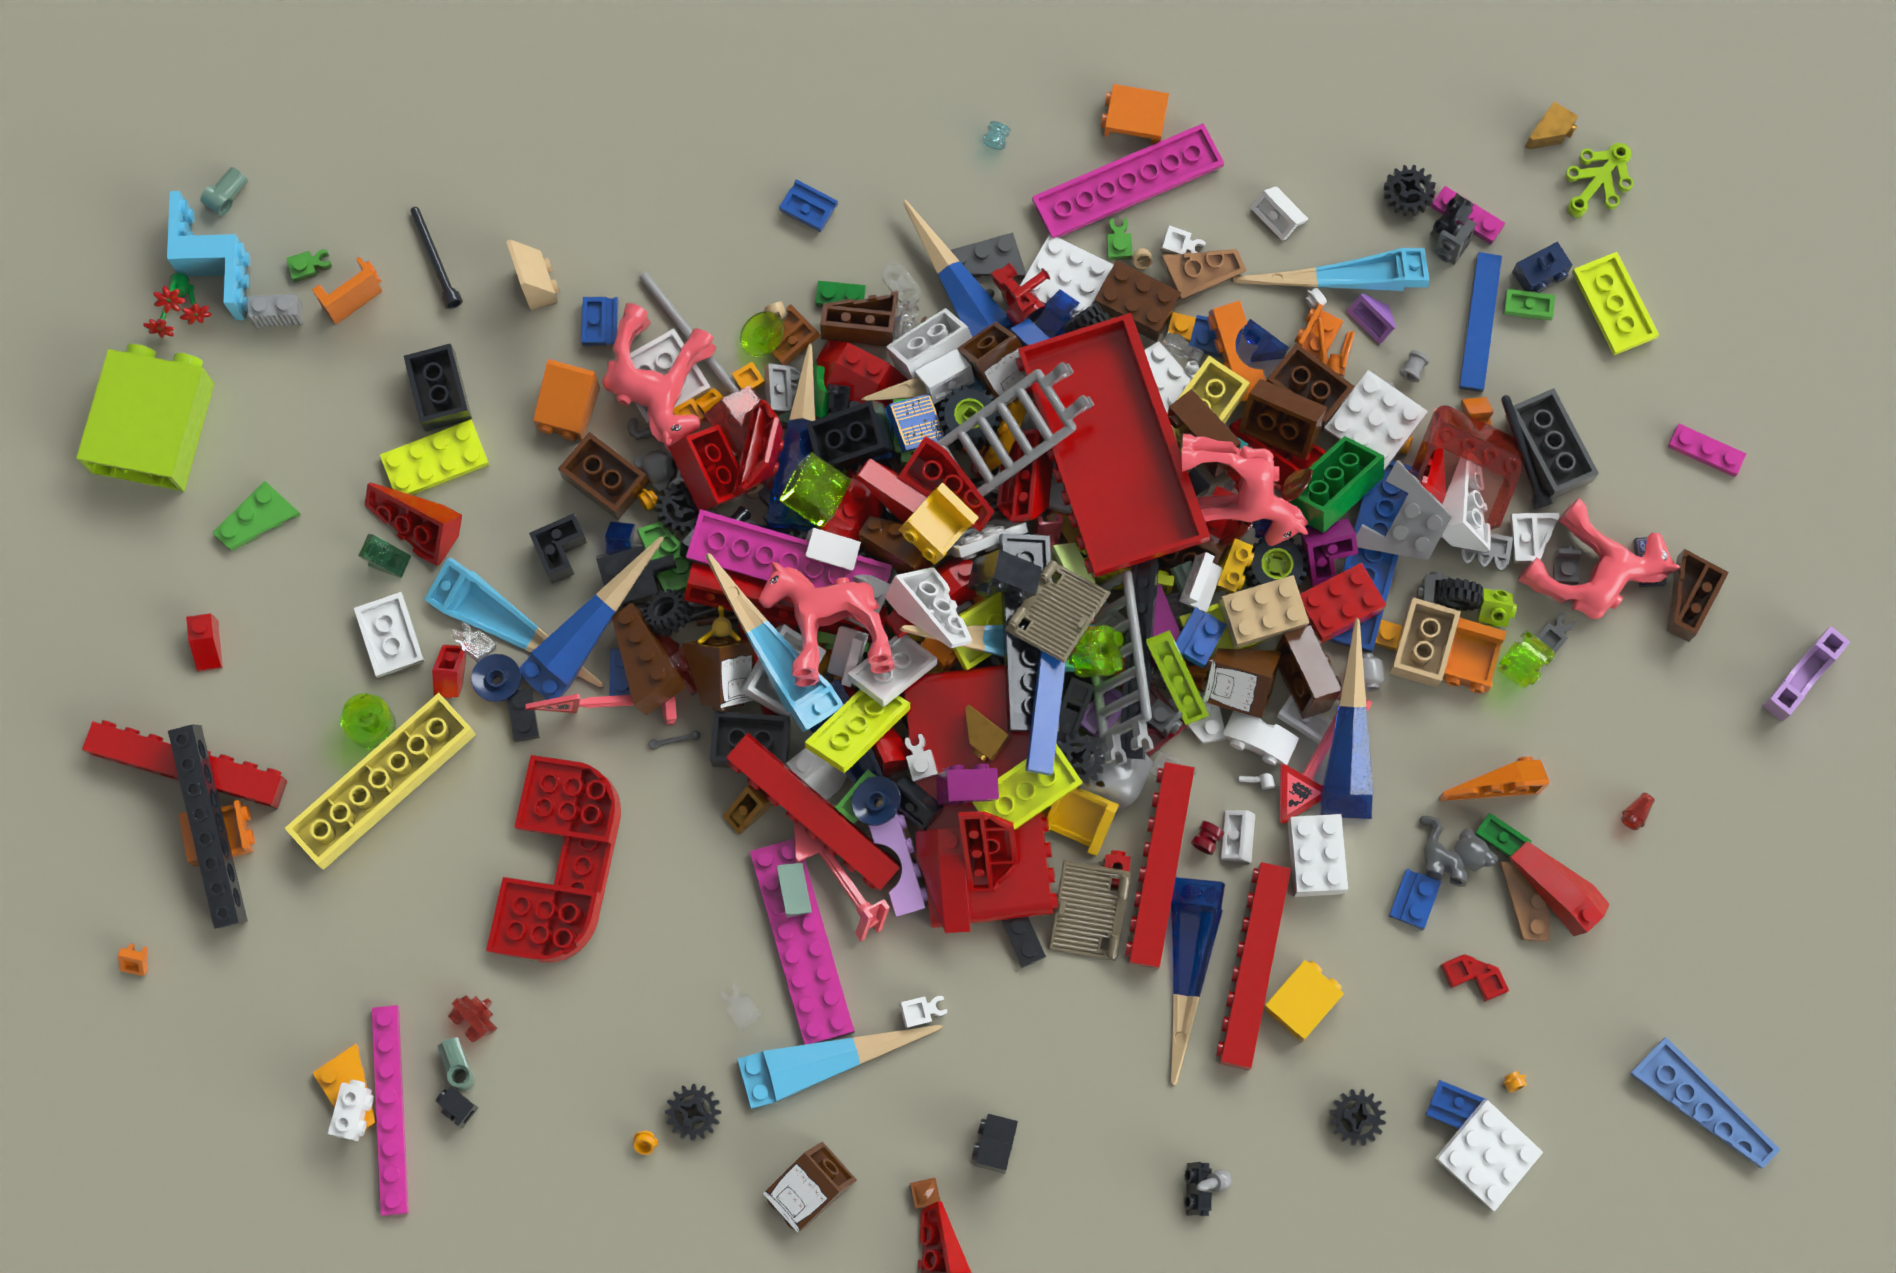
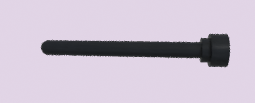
M412 207L411 215L443 289L441 300L446 309L456 308L463 303L459 291H456L451 286L420 209Z
M1504 395L1501 398V402L1534 493L1531 500L1533 508L1545 507L1553 503L1550 494H1547L1546 490L1542 489L1510 396Z

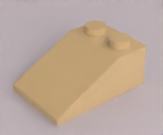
M513 240L506 241L530 310L557 303L556 294L560 293L556 279H550L549 272L553 270L549 258L544 259L541 251Z

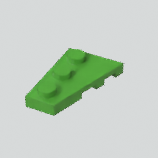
M264 481L212 533L233 551L258 538V535L267 530L275 529L281 526V523L291 518L294 519L301 514Z
M661 521L639 528L637 530L641 543L644 542L646 548L659 537H664L663 542L651 560L671 555L672 553L674 555L677 569L656 574L661 589L665 593L667 589L672 591L675 589L678 592L686 590L692 564L679 555L680 542L667 528L662 527L663 523Z

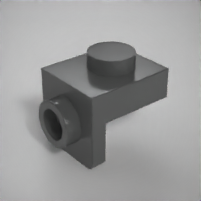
M1436 571L1426 574L1422 580V586L1417 588L1416 598L1434 603L1435 587H1438L1439 580L1444 578L1448 580L1450 576H1444V573Z

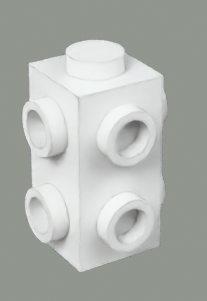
M351 1079L349 1084L341 1083L328 1131L329 1135L358 1141L359 1136L364 1135L367 1122L364 1121L366 1110L370 1111L373 1104L372 1090L365 1088L366 1083Z

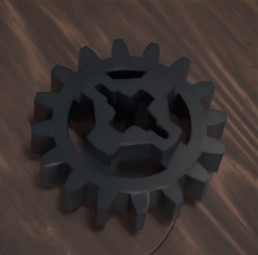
M1403 165L1402 171L1395 168L1393 175L1389 174L1387 176V182L1384 183L1383 190L1385 192L1383 197L1384 199H1389L1388 207L1395 206V213L1403 210V216H1406L1408 211H1411L1412 215L1416 216L1417 210L1424 213L1426 206L1431 207L1432 199L1435 198L1436 191H1434L1436 183L1430 182L1431 174L1424 175V168L1416 171V165H1413L1408 170L1407 166Z
M681 482L678 488L672 483L670 491L664 488L662 491L663 496H658L657 503L659 504L656 505L655 511L659 512L657 520H664L663 528L670 526L672 527V534L677 529L680 530V534L683 536L685 530H688L690 533L694 529L699 511L693 503V498L688 488L685 487L684 482ZM681 506L685 507L683 511L679 510Z
M1075 733L1072 740L1066 735V742L1057 741V745L1075 772L1082 774L1079 776L1082 782L1087 787H1090L1089 780L1092 779L1097 782L1098 776L1096 773L1104 772L1101 764H1105V757L1101 756L1103 749H1096L1098 745L1097 740H1093L1090 743L1088 735H1085L1083 739H1079V734ZM1092 754L1095 759L1093 767L1088 762ZM1082 758V763L1076 762L1073 764V759L1080 760Z
M692 1084L691 1090H688L683 1085V1093L679 1094L674 1091L673 1095L676 1099L674 1101H667L672 1107L665 1110V1114L671 1115V1118L666 1122L668 1125H675L672 1129L674 1134L682 1131L681 1139H685L687 1134L690 1135L691 1141H695L696 1135L705 1139L704 1132L708 1131L713 1134L712 1124H720L715 1119L717 1115L722 1114L721 1110L715 1108L720 1104V1101H712L715 1093L711 1091L706 1094V1086L704 1085L700 1090H697L696 1084ZM695 1095L693 1100L686 1103L681 1102L684 1098ZM705 1099L709 1103L710 1114L705 1112L703 1108ZM697 1106V1110L704 1117L693 1116L690 1119V1114L683 1108L694 1109ZM677 1111H679L683 1115L684 1120L682 1126L677 1120ZM700 1122L706 1123L703 1127L692 1130L695 1124Z
M1351 1089L1349 1097L1342 1093L1340 1095L1342 1102L1337 1100L1333 1102L1337 1109L1329 1111L1330 1115L1335 1116V1119L1330 1121L1329 1124L1337 1126L1333 1133L1334 1135L1341 1133L1342 1142L1349 1138L1351 1146H1354L1357 1140H1359L1361 1146L1366 1145V1138L1374 1142L1375 1136L1373 1134H1382V1130L1378 1127L1379 1125L1386 1124V1121L1380 1119V1116L1384 1115L1386 1111L1378 1109L1382 1102L1381 1100L1374 1102L1373 1093L1366 1097L1364 1089H1361L1358 1095H1356L1354 1089ZM1355 1100L1352 1109H1343L1346 1103ZM1366 1104L1370 1106L1374 1115L1368 1112ZM1357 1111L1359 1116L1363 1117V1120L1358 1122V1124H1356V1119L1352 1118V1115L1357 1113ZM1341 1120L1347 1123L1349 1131L1344 1128ZM1363 1126H1372L1369 1132L1360 1135Z

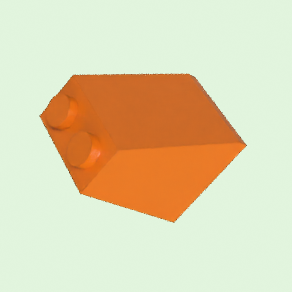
M547 360L533 418L538 431L547 435H552V432L560 434L562 438L569 441H575V439L583 440L600 391V385L595 372L555 360Z

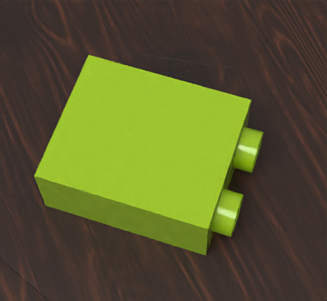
M128 344L126 352L108 349L76 459L90 474L185 492L214 389V381L202 367L203 361L190 354L175 353L173 361L155 358L157 353L153 349L139 344Z

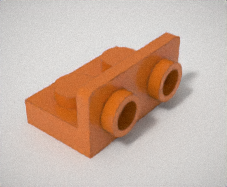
M1319 303L1316 310L1311 308L1305 320L1308 323L1306 329H1300L1294 341L1321 361L1317 319L1322 318L1326 353L1341 328L1343 320L1323 311L1324 305Z

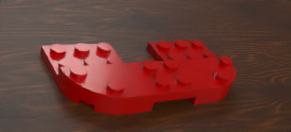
M536 755L530 756L514 828L522 831L564 837L554 885L508 877L502 878L487 943V952L536 960L541 963H554L570 958L578 953L594 934L599 920L621 819V803L617 790L612 782L594 767L576 761Z

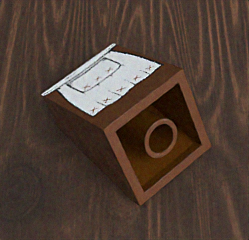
M996 321L957 348L971 364L973 375L982 388L987 390L988 396L992 394L996 399L1025 378L1024 371L1019 372L1015 358L1019 357L1018 348H1021L1022 345L1015 334ZM1018 396L1014 397L1012 400L1007 402L1006 406H1008L1012 401L1014 402L1015 399L1018 398Z
M715 636L710 637L702 644H698V640L683 643V650L702 705L711 706L714 711H725L728 709L727 706L742 707L745 702L753 701L752 698L740 692L754 668V649L750 641L740 640V642H737L733 638Z
M1218 648L1215 656L1209 657L1206 671L1210 672L1209 678L1205 677L1202 691L1206 692L1204 702L1262 719L1273 691L1281 651Z
M822 1141L804 1152L763 1194L767 1197L769 1205L782 1214L786 1224L798 1233L815 1220L857 1179Z

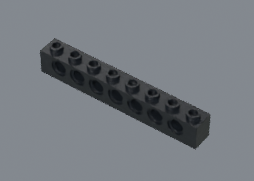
M191 724L168 730L214 929L248 922L202 725Z

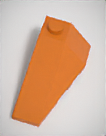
M1527 756L1520 757L1518 761L1443 791L1439 798L1440 801L1540 794L1550 783L1541 759L1533 760V757Z

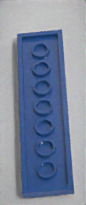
M1392 461L1384 471V478L1363 496L1354 527L1356 535L1363 524L1386 536L1408 496L1406 491L1386 481L1396 463L1395 461ZM1403 464L1419 480L1422 469ZM1358 548V554L1346 557L1342 572L1362 563L1386 603L1399 555ZM1383 611L1381 614L1360 624L1362 651L1372 653ZM1353 628L1328 641L1350 647Z

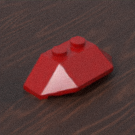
M827 340L816 359L818 366L825 367L824 385L826 390L828 383L850 386L849 402L858 401L859 404L865 403L867 401L861 400L863 397L908 381L890 363L848 342ZM893 399L873 400L884 404V408L893 403Z
M763 399L753 406L732 493L736 497L766 482L769 478L775 476L778 471L779 463L776 461L778 454L781 453L784 446V441L782 440L783 428L778 416L767 401Z
M1037 428L1022 431L1033 449L1045 441L1044 438L1042 439ZM1016 440L1009 452V457L1013 463L1025 455ZM1047 452L998 486L997 508L1012 523L1034 520L1049 507L1053 460L1049 461ZM1002 463L1000 465V472L1005 469Z
M849 468L818 529L861 542L859 531L869 515L881 518L884 508L879 499L856 478L858 473Z
M985 811L959 812L958 817L969 892H994L999 887V884L1018 865L1014 823Z

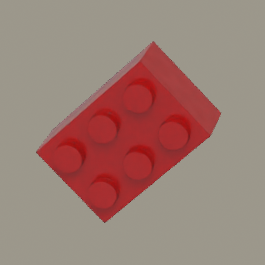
M720 425L688 435L668 447L699 512L700 509L708 511L734 501L751 491L749 490L737 497L732 495L739 464Z
M1362 563L1300 594L1309 620L1307 626L1311 625L1314 633L1318 634L1321 644L1352 629L1356 618L1359 619L1361 624L1381 614L1386 607L1385 601Z

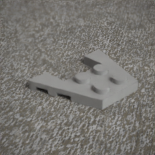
M1397 460L1386 481L1406 491L1408 496L1387 535L1384 536L1362 524L1356 535L1357 547L1428 560L1453 515L1431 492L1429 493L1419 483L1420 481L1404 467L1401 461Z

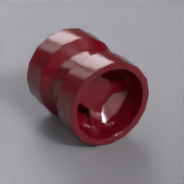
M1202 821L1199 827L1200 832L1194 836L1191 845L1208 855H1213L1216 849V842L1222 839L1225 832L1210 822Z

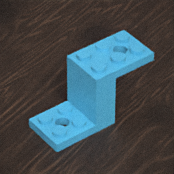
M170 191L167 260L177 273H183L188 277L225 276L224 304L235 320H245V311H248L246 289L250 287V279L247 274V266H250L251 263L250 253L245 250L244 244L240 242L236 234L193 235L191 223L195 222L194 210L190 208L187 199H184L180 191Z

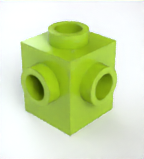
M1483 588L1481 607L1478 609V621L1488 623L1494 627H1508L1510 618L1514 619L1517 610V604H1513V594L1505 590Z

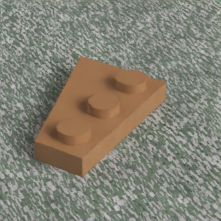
M1237 249L1161 256L1174 288L1181 292L1180 300L1247 271Z
M1500 862L1499 865L1501 872L1504 874L1507 892L1510 894L1513 904V912L1521 939L1525 941L1548 942L1550 940V907L1512 862Z

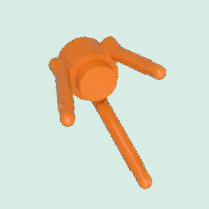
M1318 318L1321 361L1340 376H1344L1355 332L1346 333L1341 355L1330 354V358H1327L1322 318Z

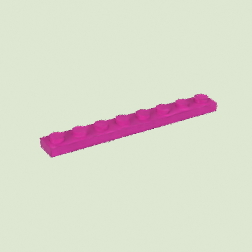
M399 1006L373 1007L372 1028L381 1215L409 1213Z

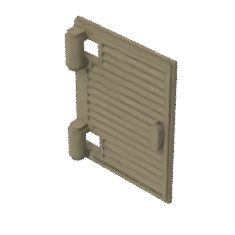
M1051 560L1040 574L1036 595L1025 599L1022 605L1017 608L1009 620L1005 631L1065 663L1111 592ZM1053 573L1061 576L1057 584L1050 581ZM1022 619L1030 622L1026 630L1018 627Z
M1063 860L1057 895L1058 908H1055L1048 950L1116 961L1131 872ZM1112 878L1120 879L1118 891L1110 890ZM1102 938L1110 939L1108 950L1100 949Z

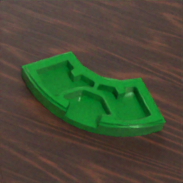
M813 364L815 415L823 418L828 415L830 393H827L824 385L825 367Z

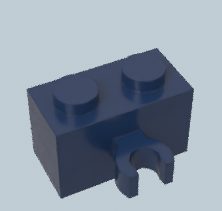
M1557 241L1517 262L1512 272L1524 291L1540 293L1551 282L1556 281V283H1559L1566 279L1573 264Z

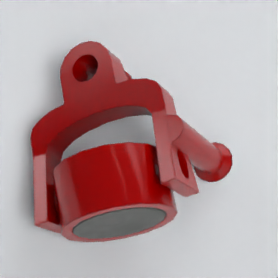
M1010 263L990 273L992 281L1001 291L1003 300L1009 306L1006 315L1015 326L1028 318L1034 323L1043 315L1046 306L1034 292L1030 291L1045 280H1050V276L1044 268L1022 286H1019L1013 279L1017 276V272Z

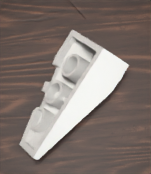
M1468 449L1462 452L1442 504L1453 516L1441 538H1444L1454 547L1487 552L1490 551L1491 529L1490 524L1485 523L1484 512L1488 511L1480 492L1484 490L1481 463Z

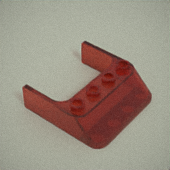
M1450 406L1438 407L1431 417L1410 473L1421 482L1432 452L1440 448L1501 476L1504 479L1487 520L1491 530L1500 527L1522 472V457L1514 437Z

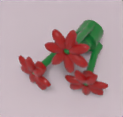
M174 273L170 276L169 288L163 286V293L153 292V295L159 299L154 303V306H163L160 319H157V321L149 319V323H144L143 326L149 329V334H156L158 332L161 338H164L165 335L173 337L174 333L171 331L175 328L166 326L165 318L171 308L180 312L181 309L178 304L185 302L183 297L186 294L189 295L191 306L190 308L182 309L185 314L180 316L181 320H188L189 325L193 324L196 320L199 323H204V318L210 317L212 313L207 312L209 309L208 305L199 308L193 293L194 285L189 284L188 276L183 273Z

